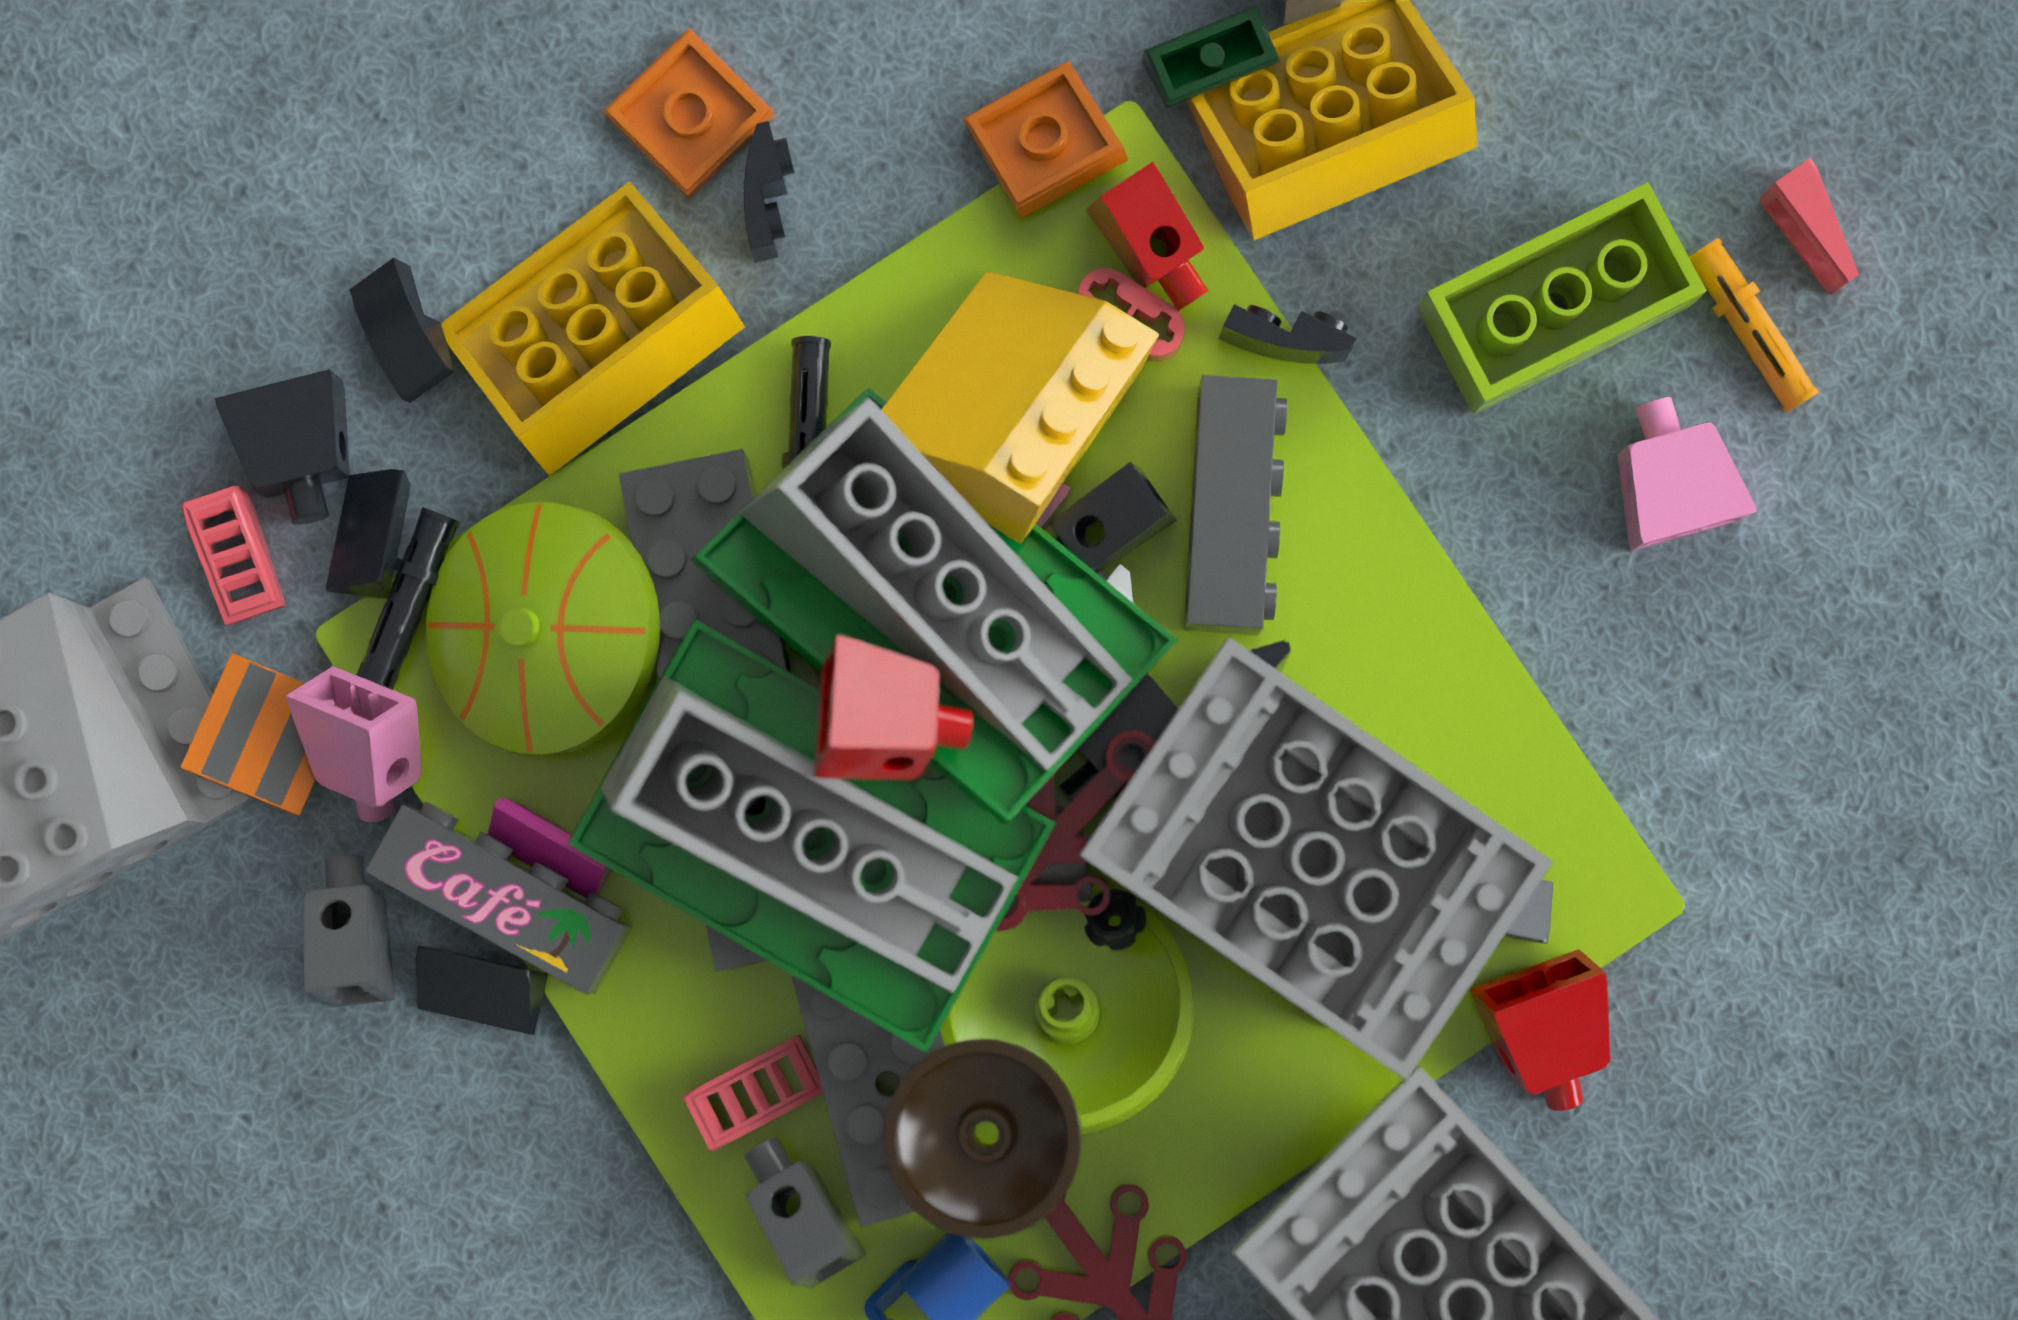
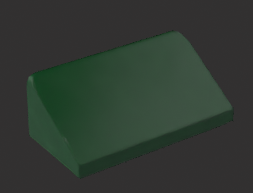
M1257 5L1144 50L1142 57L1145 70L1166 108L1280 62Z

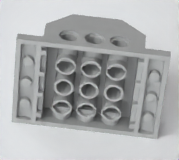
M145 577L90 608L47 593L0 619V941L254 800L180 770L181 764L211 700L212 693L153 584Z
M1230 637L1226 638L1079 853L1081 857L1118 881L1128 891L1405 1080L1408 1079L1553 863L1548 857Z
M1415 1067L1407 1080L1403 1078L1229 1252L1261 1286L1250 1297L1272 1320H1659L1421 1067Z

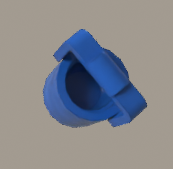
M947 1232L918 1262L914 1259L905 1262L866 1301L864 1312L869 1320H893L888 1319L884 1312L906 1291L930 1320H977L1012 1284L997 1264L972 1238Z

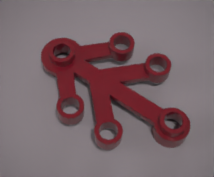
M1125 731L1115 736L1109 743L1106 751L1107 765L1056 819L1054 773L1029 799V808L1056 824L996 931H1006L1016 927L1024 920L1029 911L1077 909L1085 915H1097L1106 909L1110 901V890L1107 883L1098 876L1087 875L1081 877L1075 882V885H1040L1031 883L1049 864L1090 863L1079 855L1090 837L1075 836L1114 794L1130 780L1137 768L1128 769L1120 763L1119 753L1121 749L1128 744H1137L1143 749L1145 758L1154 745L1150 737L1139 731ZM1085 884H1096L1103 891V899L1095 907L1084 906L1078 899L1079 889Z
M1125 1183L1118 1186L1110 1197V1207L1115 1218L1108 1260L1066 1204L1065 1193L1056 1207L1045 1216V1219L1087 1276L1044 1270L1038 1262L1031 1259H1023L1016 1262L1009 1272L1008 1279L1012 1284L1009 1288L1017 1298L1022 1300H1033L1039 1296L1109 1306L1119 1320H1172L1177 1276L1186 1263L1187 1254L1182 1242L1172 1235L1158 1236L1150 1243L1147 1254L1150 1265L1154 1269L1147 1311L1145 1312L1130 1292L1139 1224L1148 1211L1149 1202L1146 1193L1141 1187L1136 1184ZM1125 1192H1134L1141 1198V1207L1133 1215H1125L1117 1208L1118 1198ZM1172 1244L1178 1248L1179 1258L1174 1265L1164 1267L1156 1262L1155 1253L1159 1246ZM1024 1268L1035 1270L1040 1277L1038 1286L1031 1291H1023L1015 1283L1016 1274ZM1060 1311L1052 1315L1049 1320L1081 1319L1073 1312Z

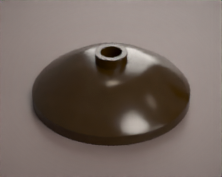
M977 1038L957 1041L943 1046L923 1058L907 1073L897 1087L891 1099L884 1125V1150L887 1166L904 1200L915 1212L932 1225L946 1232L968 1238L989 1239L1009 1236L1023 1231L1043 1219L1056 1207L1069 1189L1081 1154L1082 1132L1079 1113L1074 1098L1061 1076L1044 1059L1020 1045L998 1039ZM989 1121L995 1124L999 1131L998 1140L992 1144L982 1143L976 1136V1126L978 1123Z

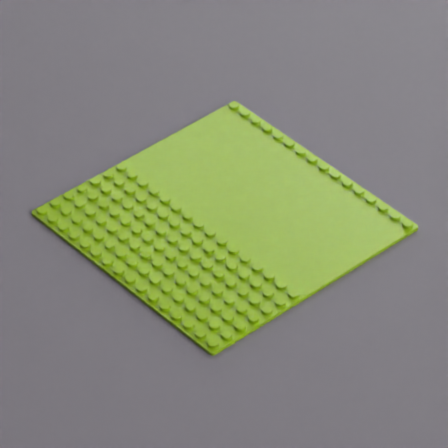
M1126 101L1104 115L1125 148L1128 161L1020 219L1000 184L996 185L498 509L501 510L512 505L527 502H550L579 507L595 513L610 522L632 543L619 473L743 449L749 459L757 495L783 470L782 454L788 452L793 352L791 339L799 336H817L831 341L826 427L867 388H870L884 401L888 402L986 271L1078 294L1082 279L1090 272L1099 268H1112L1134 280L1086 209L1101 195L1151 162H1154L1203 243L1204 250L1190 258L1189 261L1209 291L1178 311L1184 321L1185 332L1179 350L1171 358L1161 362L1146 360L1135 382L1064 482V484L1071 487L1070 498L1059 514L1131 462L1144 472L1177 519L1174 523L1103 571L1110 577L1120 564L1130 571L1133 603L1178 639L1171 649L1148 672L1177 708L1185 700L1226 638L1230 637L1248 651L1282 640L1285 642L1289 641L1291 653L1281 672L1284 676L1553 861L1542 880L1553 882L1548 944H1539L1503 936L1416 1067H1421L1433 1081H1436L1492 1043L1471 997V988L1577 949L1581 950L1600 968H1603L1681 915L1684 911L1685 903L1677 889L1317 364L1283 361L1258 355L1219 339L1222 327L1234 304L1247 310L1249 305L1262 307L1281 319V328L1291 332L1292 328L1141 107L1133 101ZM1151 236L1150 247L1152 251L1159 257H1165V244L1159 238ZM1158 280L1146 287V289L1175 308ZM1108 285L1103 291L1093 287L1089 291L1096 299L1107 301L1123 312H1128V309L1118 304L1115 300L1117 289L1114 286ZM1137 315L1134 317V319L1160 334L1157 340L1161 339L1168 343L1172 340L1166 333L1169 323L1165 319L1159 318L1155 324H1150ZM1202 375L1277 380L1276 398H1287L1284 436L1274 435L1273 459L1284 461L1281 497L1271 496L1269 521H1280L1279 552L1277 559L1267 558L1266 582L1276 583L1277 585L1276 610L1274 620H1264L1263 629L1258 635L1184 630L1198 386ZM1101 520L1088 526L1085 531L1086 541L1091 547L1102 541L1105 535V528ZM1050 524L1045 532L1056 539L1058 534ZM468 530L461 533L452 540L447 550L445 558L447 557L448 553L453 548V546L457 543V541ZM365 596L318 627L316 639L334 667L354 675L357 674L383 606L387 601L386 598ZM428 600L393 689L396 692L414 698L417 705L422 775L418 782L411 787L423 805L428 801L458 817L459 821L454 829L476 840L480 831L488 834L493 807L498 798L503 799V797L520 803L572 833L658 681L656 664L647 688L636 707L616 729L601 740L587 747L561 754L529 755L503 750L479 738L465 727L453 714L442 697L433 677L426 645ZM785 641L791 673L820 689L821 673ZM1076 751L1054 773L1055 806L1066 808L1071 803L1059 785L1086 763ZM1115 796L1084 826V837L1092 836L1115 802ZM512 855L509 857L515 863L531 870L532 867ZM1089 863L1091 875L1102 878L1111 889L1132 894L1136 901L1149 909L1168 928L1185 958L1194 995V1021L1191 1039L1177 1073L1159 1096L1137 1114L1112 1127L1082 1134L1079 1164L1066 1193V1204L1108 1260L1115 1218L1110 1207L1112 1192L1118 1186L1125 1183L1136 1184L1144 1190L1148 1198L1149 1207L1145 1217L1140 1220L1130 1286L1132 1287L1154 1272L1147 1253L1150 1243L1155 1238L1161 1235H1172L1182 1242L1185 1250L1327 1155L1403 1078L1344 1037L1324 1026L1128 891L1118 881ZM612 870L598 895L624 909L619 920L632 926L630 933L596 993L585 994L548 973L544 989L545 995L754 1319L869 1320L864 1312V1306L868 1298L905 1262L913 1259L918 1262L947 1232L932 1225L917 1212L860 1227L824 1093L713 1152L709 1150L684 1101V1094L797 1035H800L815 1064L791 978L793 975L769 961L715 972L706 924ZM564 887V890L574 894L575 896L583 899L584 901L586 900L585 897L579 895L578 893L572 891L567 887ZM524 960L529 969L545 972ZM786 1055L777 1060L792 1093L795 1094L803 1090L804 1087L788 1056ZM763 1067L754 1072L770 1106L780 1102L781 1100L765 1068ZM884 1071L876 1079V1088L882 1095L892 1096L901 1083L900 1078L892 1071ZM741 1079L731 1084L747 1118L757 1114ZM718 1092L708 1096L707 1098L723 1129L726 1130L734 1126ZM982 1121L976 1126V1136L982 1143L992 1144L998 1140L999 1131L992 1122ZM773 1137H778L792 1164L803 1161L815 1168L866 1253V1256L814 1288L792 1284L745 1195L760 1184L744 1155L757 1145ZM1134 1192L1123 1193L1117 1201L1118 1210L1125 1215H1133L1141 1207V1198ZM798 1193L791 1195L787 1200L786 1212L789 1217L795 1215L801 1206V1197ZM1045 1217L1033 1226L1009 1236L989 1239L972 1238L997 1264L1007 1278L1012 1266L1023 1259H1031L1038 1262L1044 1270L1087 1276ZM1163 1244L1156 1250L1155 1260L1159 1265L1163 1266L1179 1255V1250L1172 1244ZM1030 1268L1020 1270L1015 1277L1016 1285L1023 1291L1035 1289L1040 1281L1038 1273ZM1008 1288L977 1320H1049L1052 1315L1060 1311L1073 1312L1083 1320L1103 1305L1039 1296L1033 1300H1022L1017 1298ZM906 1291L884 1312L888 1319L930 1320Z

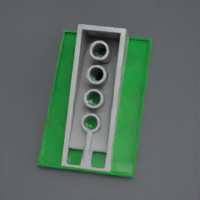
M867 388L690 560L760 623L768 625L820 673L821 667L837 635L849 637L933 665L939 672L938 705L972 711L973 725L971 737L965 750L936 745L929 763L982 810L993 815L1000 823L1008 822L1171 649L1178 639L1036 523L1022 544H1019L986 523L881 411L887 402L870 388Z
M693 618L648 697L647 702L644 704L614 760L593 794L583 815L567 840L568 844L927 1053L1056 823L1025 805L1008 822L1000 823L993 815L977 806L929 762L921 776L912 780L822 779L814 777L820 689ZM760 795L758 805L751 809H745L749 800Z

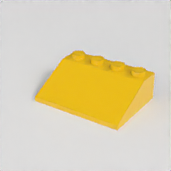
M1345 0L1341 2L1339 7L1268 32L1280 59L1278 64L1186 100L1227 194L1254 241L1478 148L1474 96L1410 0Z
M630 181L441 323L449 347L517 438L549 476L745 328V325L717 283Z
M986 271L881 411L986 523L1019 544H1022L1139 376L1160 334L1107 301Z

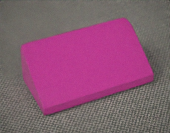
M498 798L493 807L488 830L489 835L512 847L514 850L511 855L527 865L533 867L536 861L567 877L569 880L565 887L586 899L590 892L600 893L612 869L569 845L567 840L571 835L570 832L512 799Z

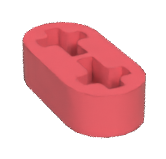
M1112 268L1096 269L1082 279L1078 294L1095 298L1089 292L1093 287L1103 291L1108 285H1112L1117 289L1115 300L1118 304L1128 309L1126 314L1133 318L1137 315L1150 324H1155L1159 318L1165 319L1169 323L1166 333L1172 340L1169 343L1161 339L1157 340L1147 358L1148 361H1164L1171 358L1179 350L1185 334L1184 321L1181 314L1171 304L1128 276Z

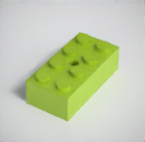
M1649 182L1427 291L1417 309L1472 414L1475 415L1689 308L1707 290ZM1549 296L1561 298L1565 304V309L1555 306Z

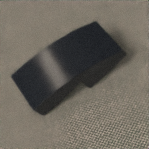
M769 121L756 125L750 142L744 176L745 225L750 251L755 263L778 257L774 240L785 238L786 236L777 201L765 204L764 200L788 194L783 176L795 174L786 137L774 140Z
M393 257L349 289L355 310L369 344L389 381L402 400L408 403L413 402L455 372L441 322L424 315L410 265Z
M1236 304L1232 307L1219 336L1220 340L1258 355L1283 361L1313 364L1345 362L1357 338L1346 333L1348 326L1344 322L1321 311H1315L1314 315L1311 316L1301 310L1291 332L1280 327L1281 319L1272 312L1256 305H1249L1247 310Z

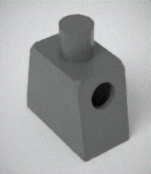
M340 855L325 859L326 889L305 892L303 897L304 990L332 1007L395 1000L386 899L369 885H365L362 856Z
M778 1137L762 1142L744 1155L760 1184L745 1194L747 1201L793 1285L814 1288L866 1256L862 1246L812 1165L803 1161L792 1164ZM798 1193L801 1197V1206L795 1215L789 1217L786 1212L787 1200L791 1195Z

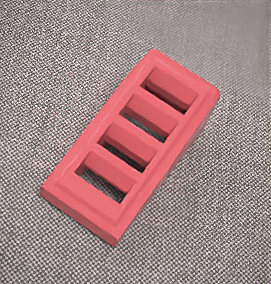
M1809 158L1776 181L1760 197L1761 200L1759 202L1828 294L1831 292L1833 295L1858 276L1859 273L1820 174L1813 160Z
M237 485L184 502L180 505L193 544L226 626L286 607L250 491ZM234 510L237 519L209 528L208 518ZM243 534L246 541L245 544L217 553L215 543ZM251 558L253 559L255 568L225 577L222 568ZM261 581L264 592L233 602L230 591Z
M797 1035L683 1095V1098L709 1150L713 1152L823 1094L817 1068L800 1035ZM786 1055L804 1087L803 1090L795 1094L792 1093L777 1063V1060ZM763 1067L781 1100L770 1106L754 1072ZM740 1079L757 1111V1114L747 1118L731 1087V1084ZM715 1092H718L734 1126L726 1130L723 1129L707 1098Z

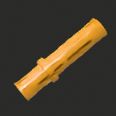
M1718 238L1689 256V259L1703 285L1716 303L1711 309L1717 318L1725 317L1748 352L1752 362L1757 366L1782 404V409L1787 413L1820 391L1817 387H1814L1789 348L1788 343L1756 297V294L1760 292L1754 281L1749 284L1747 283L1723 247V242ZM1721 276L1723 277V279L1725 280V282L1727 283V285L1729 286V288H1730L1731 291L1733 292V295H1734V297L1736 298V300L1738 301V303L1742 306V308H1743L1744 311L1746 312V314H1747V316L1749 317L1750 321L1747 320V318L1745 317V315L1743 314V312L1741 311V309H1740L1739 306L1737 305L1736 301L1734 300V298L1732 297V295L1730 294V292L1728 291V289L1726 288V286H1725L1724 283L1722 282ZM1755 330L1759 332L1760 336L1762 337V339L1772 352L1773 356L1785 372V375L1781 373L1776 363L1768 353L1767 349L1757 336Z

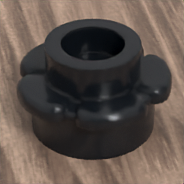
M1109 889L1110 901L1108 906L1097 915H1085L1088 923L1085 925L1084 930L1088 939L1095 946L1103 947L1106 945L1112 951H1121L1131 947L1136 942L1135 936L1144 931L1147 918L1144 908L1137 906L1136 899L1132 894L1117 889ZM1103 891L1094 896L1087 907H1095L1100 904L1103 899ZM1114 916L1121 919L1117 926L1109 924V920Z

